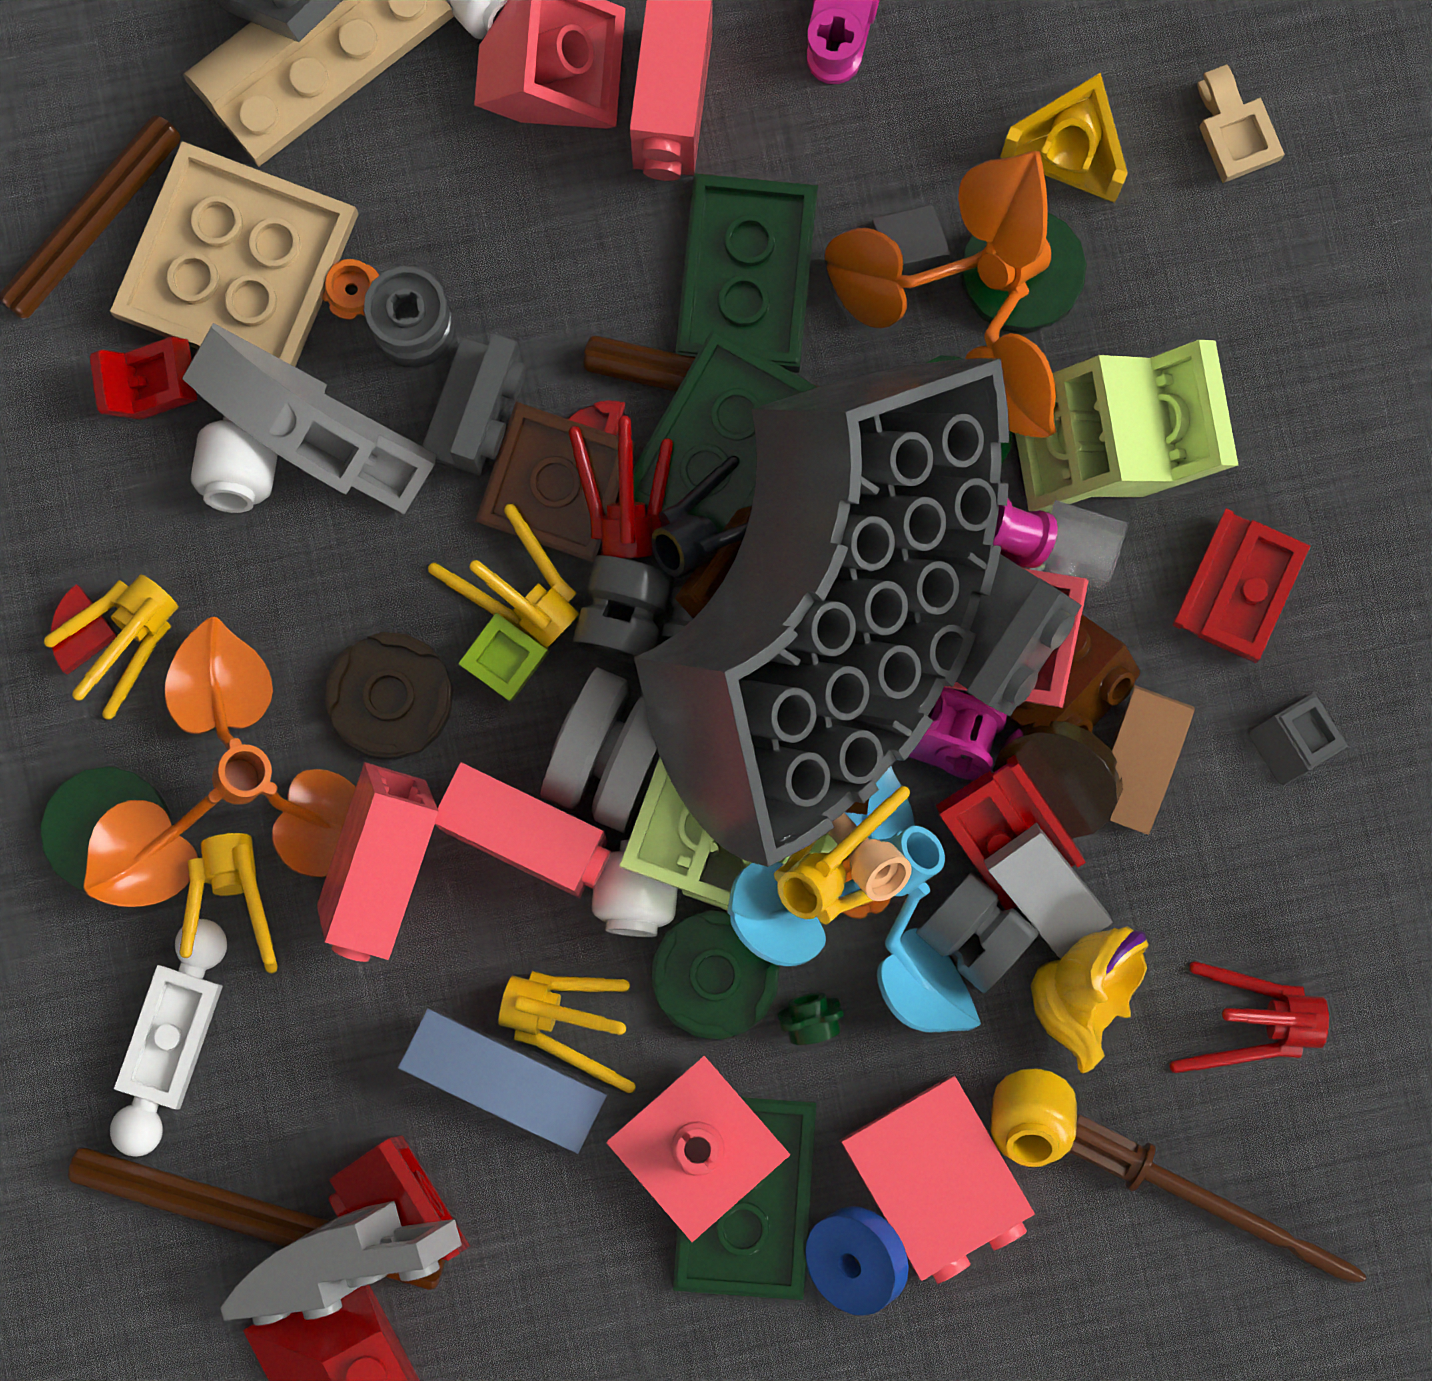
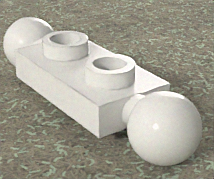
M198 920L193 951L189 958H182L179 954L182 928L179 930L175 939V951L181 961L178 971L161 965H157L114 1087L115 1090L134 1096L132 1104L119 1110L110 1125L112 1143L125 1155L143 1156L157 1147L163 1132L161 1119L156 1113L159 1104L172 1109L181 1108L223 987L203 979L205 971L220 963L227 950V938L224 931L211 920Z

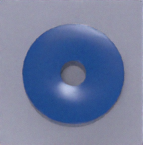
M856 1206L840 1208L817 1223L808 1236L805 1254L809 1274L819 1292L838 1309L853 1315L874 1314L891 1303L903 1291L909 1271L906 1250L893 1227L875 1212ZM853 1256L858 1259L860 1266L856 1263Z

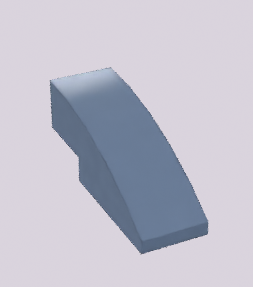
M427 1009L398 1067L460 1099L579 1154L607 1097L606 1094L433 1009Z

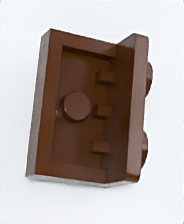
M1082 614L1063 708L1024 701L1015 708L1011 716L1007 715V720L1017 728L1036 722L1034 727L1040 725L1049 726L1051 721L1069 722L1092 732L1093 727L1113 705H1117L1127 698L1134 687L1135 681L1140 676V670L1123 642Z

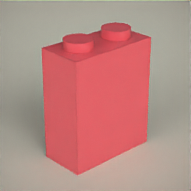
M712 0L646 1L630 124L633 169L643 170V174L652 179L674 181L680 179L681 174L694 176L712 41Z
M364 762L317 903L325 943L332 944L331 949L340 956L361 962L369 961L371 955L386 960L390 958L439 813L426 780Z
M460 762L438 806L439 813L435 825L442 832L578 898L581 897L586 886L593 889L611 852L605 849L608 840L604 831Z
M956 1076L946 1077L839 1140L882 1217L899 1235L906 1250L908 1262L921 1281L931 1275L937 1284L952 1278L971 1265L966 1256L967 1254L987 1242L995 1251L1015 1241L1027 1232L1022 1222L1035 1215Z

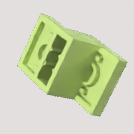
M1196 340L1151 358L1098 355L1054 372L1053 378L1056 392L1054 424L1057 432L1044 438L1015 433L1029 511L1040 510L1048 512L1090 497H1145L1238 466L1216 341Z
M659 757L620 863V868L681 889L683 895L728 911L733 882L739 872L750 865L751 862L731 854L711 838L699 825L681 800L666 772L661 757ZM826 833L815 842L810 853H829L837 846V843ZM790 856L780 860L779 862L785 864Z

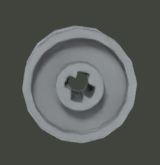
M597 667L591 673L560 729L552 750V758L542 784L540 796L564 808L573 810L586 798L595 779H601L592 804L594 820L625 833L645 796L660 755L653 738L643 695L636 702L626 723L621 722L629 698L627 680Z

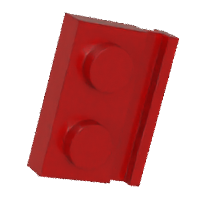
M1226 508L1218 521L1171 626L1178 629L1183 628L1198 635V638L1253 663H1257L1263 654L1310 549V545L1257 521L1246 520L1235 515L1234 511Z
M1015 755L1008 758L1007 764L993 773L991 771L986 772L936 805L940 817L989 887L998 894V900L1005 910L1015 908L1017 905L988 871L984 860L1035 823L1039 825L1071 867L1075 864L1077 867H1080L1086 863L1082 853Z

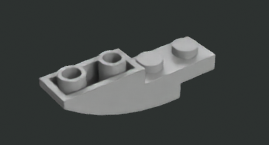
M215 323L210 327L183 376V380L201 397L242 430L287 461L345 495L352 486L405 514L435 465V453L324 394L327 386L324 382Z
M394 1201L367 1206L339 1216L275 1252L255 1267L234 1288L221 1306L223 1319L226 1321L252 1317L254 1325H265L279 1321L289 1316L292 1312L301 1311L304 1319H316L338 1311L343 1306L341 1298L361 1286L381 1280L387 1274L398 1273L401 1281H411L428 1276L439 1270V1259L462 1245L455 1219L401 1226Z

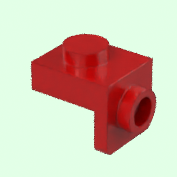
M171 336L127 353L99 350L90 354L93 390L97 410L101 414L142 420L197 401L196 391L183 380V376L191 363L188 339Z

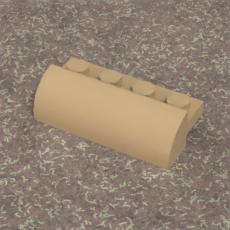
M343 0L300 42L250 22L183 73L190 87L221 125L229 130L256 165L260 167L452 19L454 15L451 6L446 0Z

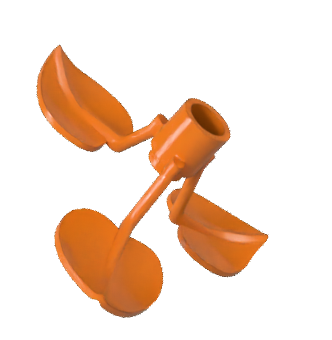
M1039 151L985 161L971 168L962 178L959 186L958 201L963 222L974 237L987 242L986 247L973 256L918 274L902 275L903 256L901 249L894 240L884 233L869 228H856L838 235L828 243L825 250V260L827 261V272L842 304L851 315L870 327H890L904 316L907 309V298L903 288L920 286L978 267L979 276L986 286L994 290L1008 291L1009 295L984 333L987 346H979L967 353L965 359L1001 358L1008 406L1009 431L1024 436L1041 438L1049 437L1057 432L1054 424L1055 382L1046 356L1035 343L1022 335L1009 333L999 338L1001 328L1018 301L1029 294V289L1025 282L1046 270L1051 262V248L1046 239L1048 219L1047 190Z
M217 617L206 619L183 641L170 664L164 687L167 710L181 730L190 734H201L216 728L218 739L228 749L213 770L212 783L214 789L173 826L166 811L153 802L129 800L109 809L94 827L87 852L83 888L89 897L97 901L118 907H144L155 905L174 897L190 882L188 860L198 858L194 847L179 835L185 832L221 799L232 804H246L253 801L259 794L265 795L274 808L283 812L274 822L271 832L273 846L282 862L291 870L301 875L321 878L327 876L356 786L343 776L332 771L313 769L302 771L296 775L289 786L287 800L279 795L277 785L270 782L272 768L267 755L255 746L242 745L241 740L234 738L228 730V727L234 729L248 728L258 722L271 703L273 693L270 672L257 652L233 634Z

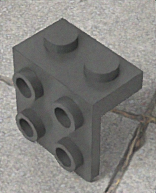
M1000 554L990 596L981 595L977 613L970 628V631L977 635L956 682L967 688L968 693L986 705L1011 716L1015 708L1022 704L1034 689L1038 680V673L1052 651L1058 648L1069 635L1075 621V616L1082 605Z

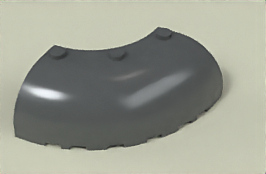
M1001 358L948 360L880 371L827 384L752 409L757 452L756 486L749 522L737 556L720 587L692 621L662 644L634 657L653 738L666 772L681 800L699 825L711 838L731 854L745 861L769 867L811 845L834 828L832 821L840 817L855 802L864 804L879 790L876 782L896 759L905 761L916 748L933 722L928 715L935 706L944 686L953 687L959 677L977 635L971 632L970 628L977 613L981 595L990 596L1001 551V546L993 545L999 505L1007 506L1008 483H1000L1001 443H1009L1008 406Z

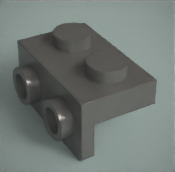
M492 333L488 345L470 339H462L460 341L422 446L436 454L435 461L480 476L486 458L494 459L496 457L506 427V423L500 422L508 398L516 400L527 369V364L521 363L522 358L517 341Z

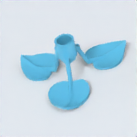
M892 766L876 782L879 790L869 798L867 815L845 812L857 826L885 799L889 798L901 787ZM907 798L897 807L896 811L868 836L870 840L877 839L881 842L892 843L906 857L912 868L907 884L895 895L904 896L908 894L885 940V946L891 955L885 958L878 966V985L882 997L891 1012L903 1024L912 1029L923 1032L972 1030L979 1026L981 1022L967 987L949 955L942 957L916 933L917 928L904 932L919 900L930 892V888L925 881L940 872L945 862L944 850L937 837L928 829L915 826L913 812ZM777 862L769 867L751 863L739 872L731 888L728 914L731 917L730 921L734 931L751 952L767 962L781 966H797L808 962L817 956L825 946L826 936L817 917L813 919L799 918L789 912L781 902L778 895V882L774 878V872L783 863ZM853 879L844 883V890L840 897L860 889Z

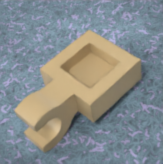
M1228 64L1204 73L1203 77L1205 80L1198 82L1197 86L1205 106L1214 116L1203 120L1199 128L1222 183L1280 161L1285 154L1262 99L1259 98L1243 104Z

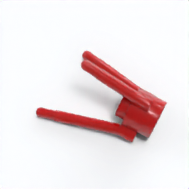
M621 416L619 418V502L607 504V515H604L581 430L577 426H572L569 429V437L590 514L591 539H601L602 556L618 558L651 556L653 554L651 545L652 533L661 527L659 512L662 511L673 449L672 440L665 438L661 442L647 514H645V503L634 502L631 419L628 416Z
M1197 961L1189 964V971L1193 974L1279 999L1271 1000L1267 1010L1225 1008L1222 1011V1018L1226 1021L1266 1025L1268 1038L1278 1039V1042L1174 1060L1169 1065L1173 1073L1197 1071L1274 1057L1301 1058L1303 1047L1323 1048L1329 1028V1011L1324 997L1305 996L1303 986L1280 985Z

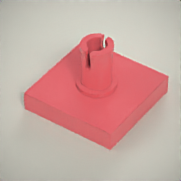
M705 1056L606 1142L691 1242L696 1240L791 1155Z

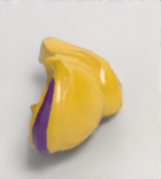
M1126 926L1120 929L1113 928L1108 931L1091 933L1082 937L1073 945L1061 960L1050 961L1037 968L1031 983L1035 1015L1047 1034L1064 1045L1076 1057L1078 1070L1081 1073L1094 1069L1102 1058L1105 1057L1101 1047L1102 1032L1116 1016L1122 1018L1131 1017L1129 1005L1131 996L1142 983L1147 970L1143 953L1148 947V942L1143 931H1135Z

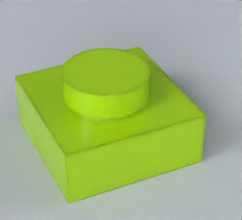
M495 613L458 664L512 703L549 651L501 615Z

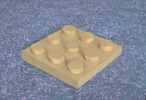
M182 141L110 312L119 320L166 338L172 336L188 339L189 346L195 349H199L210 327L215 323L295 367L322 304V296L326 289V276L332 266L339 262L358 217V211L355 206Z

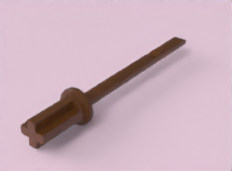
M1080 1114L1077 1115L1076 1137L1069 1152L1125 1180L1126 1189L1134 1192L1142 1181L1146 1180L1272 1245L1288 1248L1301 1260L1340 1280L1349 1283H1360L1367 1280L1366 1275L1359 1268L1312 1243L1296 1240L1281 1227L1153 1163L1156 1151L1155 1145L1147 1142L1144 1146H1141Z

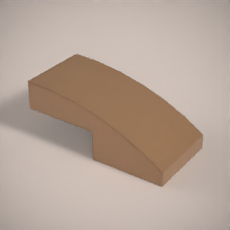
M1134 685L1111 742V751L1117 760L1115 768L1119 774V780L1122 777L1123 791L1110 821L1147 835L1150 834L1195 711L1193 706Z

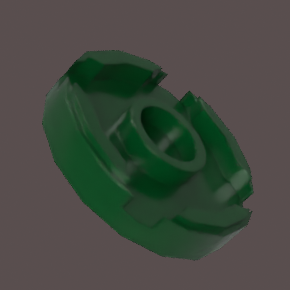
M1049 212L1046 239L1051 248V262L1046 270L1025 282L1029 289V294L1018 301L1001 330L1027 334L1042 330L1043 327L1051 326L1070 313L1082 293L1087 263L1081 241L1066 222ZM972 235L965 247L963 259L982 251L986 247L987 242ZM978 267L961 272L960 277L964 291L966 290L967 297L972 302L971 306L982 319L991 323L1009 295L1008 291L994 290L986 286L979 276Z
M109 766L84 770L63 782L48 801L40 827L43 852L55 873L73 887L84 890L83 884L89 840L100 818L115 805L129 800L153 802L162 807L170 818V811L157 790L139 775Z
M709 910L685 918L665 934L654 954L651 982L658 1005L675 1026L696 1037L725 1039L745 1033L765 1017L777 995L779 965L758 957L743 944L731 925V917L728 912Z

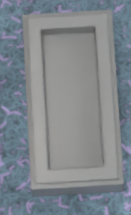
M1037 823L984 860L988 871L1060 959L1082 937L1094 932H1101L1113 923L1105 908Z

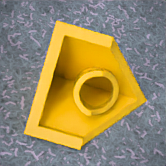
M1101 72L1011 126L1000 158H1009L1031 151H1039L1044 175L1115 203L1128 172Z

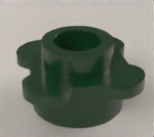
M817 992L791 999L788 1002L789 1008L781 1010L777 1013L780 1021L781 1030L788 1031L792 1044L809 1045L838 1035L841 1031L838 1019L843 1017L844 1014L838 998H826L824 993Z

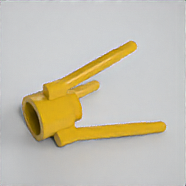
M507 504L504 507V512L551 587L549 591L538 583L524 598L480 561L473 560L469 566L470 570L512 605L514 609L511 610L437 563L429 564L428 572L491 614L495 615V613H498L547 649L579 615V612L569 603L577 592L561 578L517 508L513 504Z
M142 574L130 586L118 580L105 596L63 623L62 626L44 638V645L46 647H54L114 606L117 608L111 615V619L122 631L73 690L72 697L79 701L84 699L93 686L99 682L133 639L138 642L142 640L102 712V716L106 720H111L117 713L156 644L172 627L167 620L179 607L165 590Z
M906 786L899 787L889 798L885 799L831 852L810 853L815 844L813 842L811 845L790 855L787 862L774 872V878L778 882V895L789 912L803 919H813L817 916L821 923L829 924L840 913L873 901L862 890L840 897L846 880V872L841 862L909 797L910 790Z
M227 833L204 839L200 843L202 858L188 860L190 884L182 927L180 956L182 958H189L192 955L204 883L212 885V893L215 895L229 896L244 893L265 970L268 973H275L278 966L256 882L252 837L243 833Z
M535 971L531 972L529 980L513 975L510 977L501 1002L498 1024L499 1026L515 1029V1041L537 1046L628 1094L633 1093L636 1089L635 1083L540 1032V1030L551 1032L556 1020L598 1031L617 1035L624 1034L626 1025L623 1022L560 1006L561 995L553 993L551 990L626 992L630 988L629 981L625 979L551 976Z

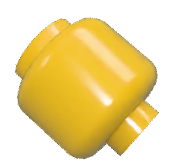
M1038 1068L1022 1069L1007 1075L997 1084L992 1098L990 1130L994 1144L1004 1156L1023 1166L1041 1167L1061 1159L1071 1150L1076 1137L1077 1102L1073 1088L1064 1078L1051 1071Z

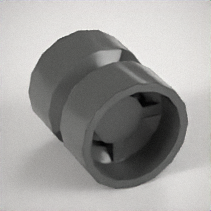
M399 266L384 271L371 283L365 295L364 313L378 348L390 361L403 367L419 368L434 363L446 353L453 340L454 321L442 286L430 273L418 267Z
M596 556L586 588V592L593 599L592 605L583 607L580 610L572 644L603 657L636 664L634 657L655 648L657 645L660 629L653 622L654 616L666 612L674 577L660 569L632 560L612 556ZM612 609L633 614L630 623L610 618Z
M971 871L928 917L916 933L942 957L954 954L958 958L956 970L984 994L1017 961L1038 936L1039 932L1013 908L1001 911L997 907L998 894Z

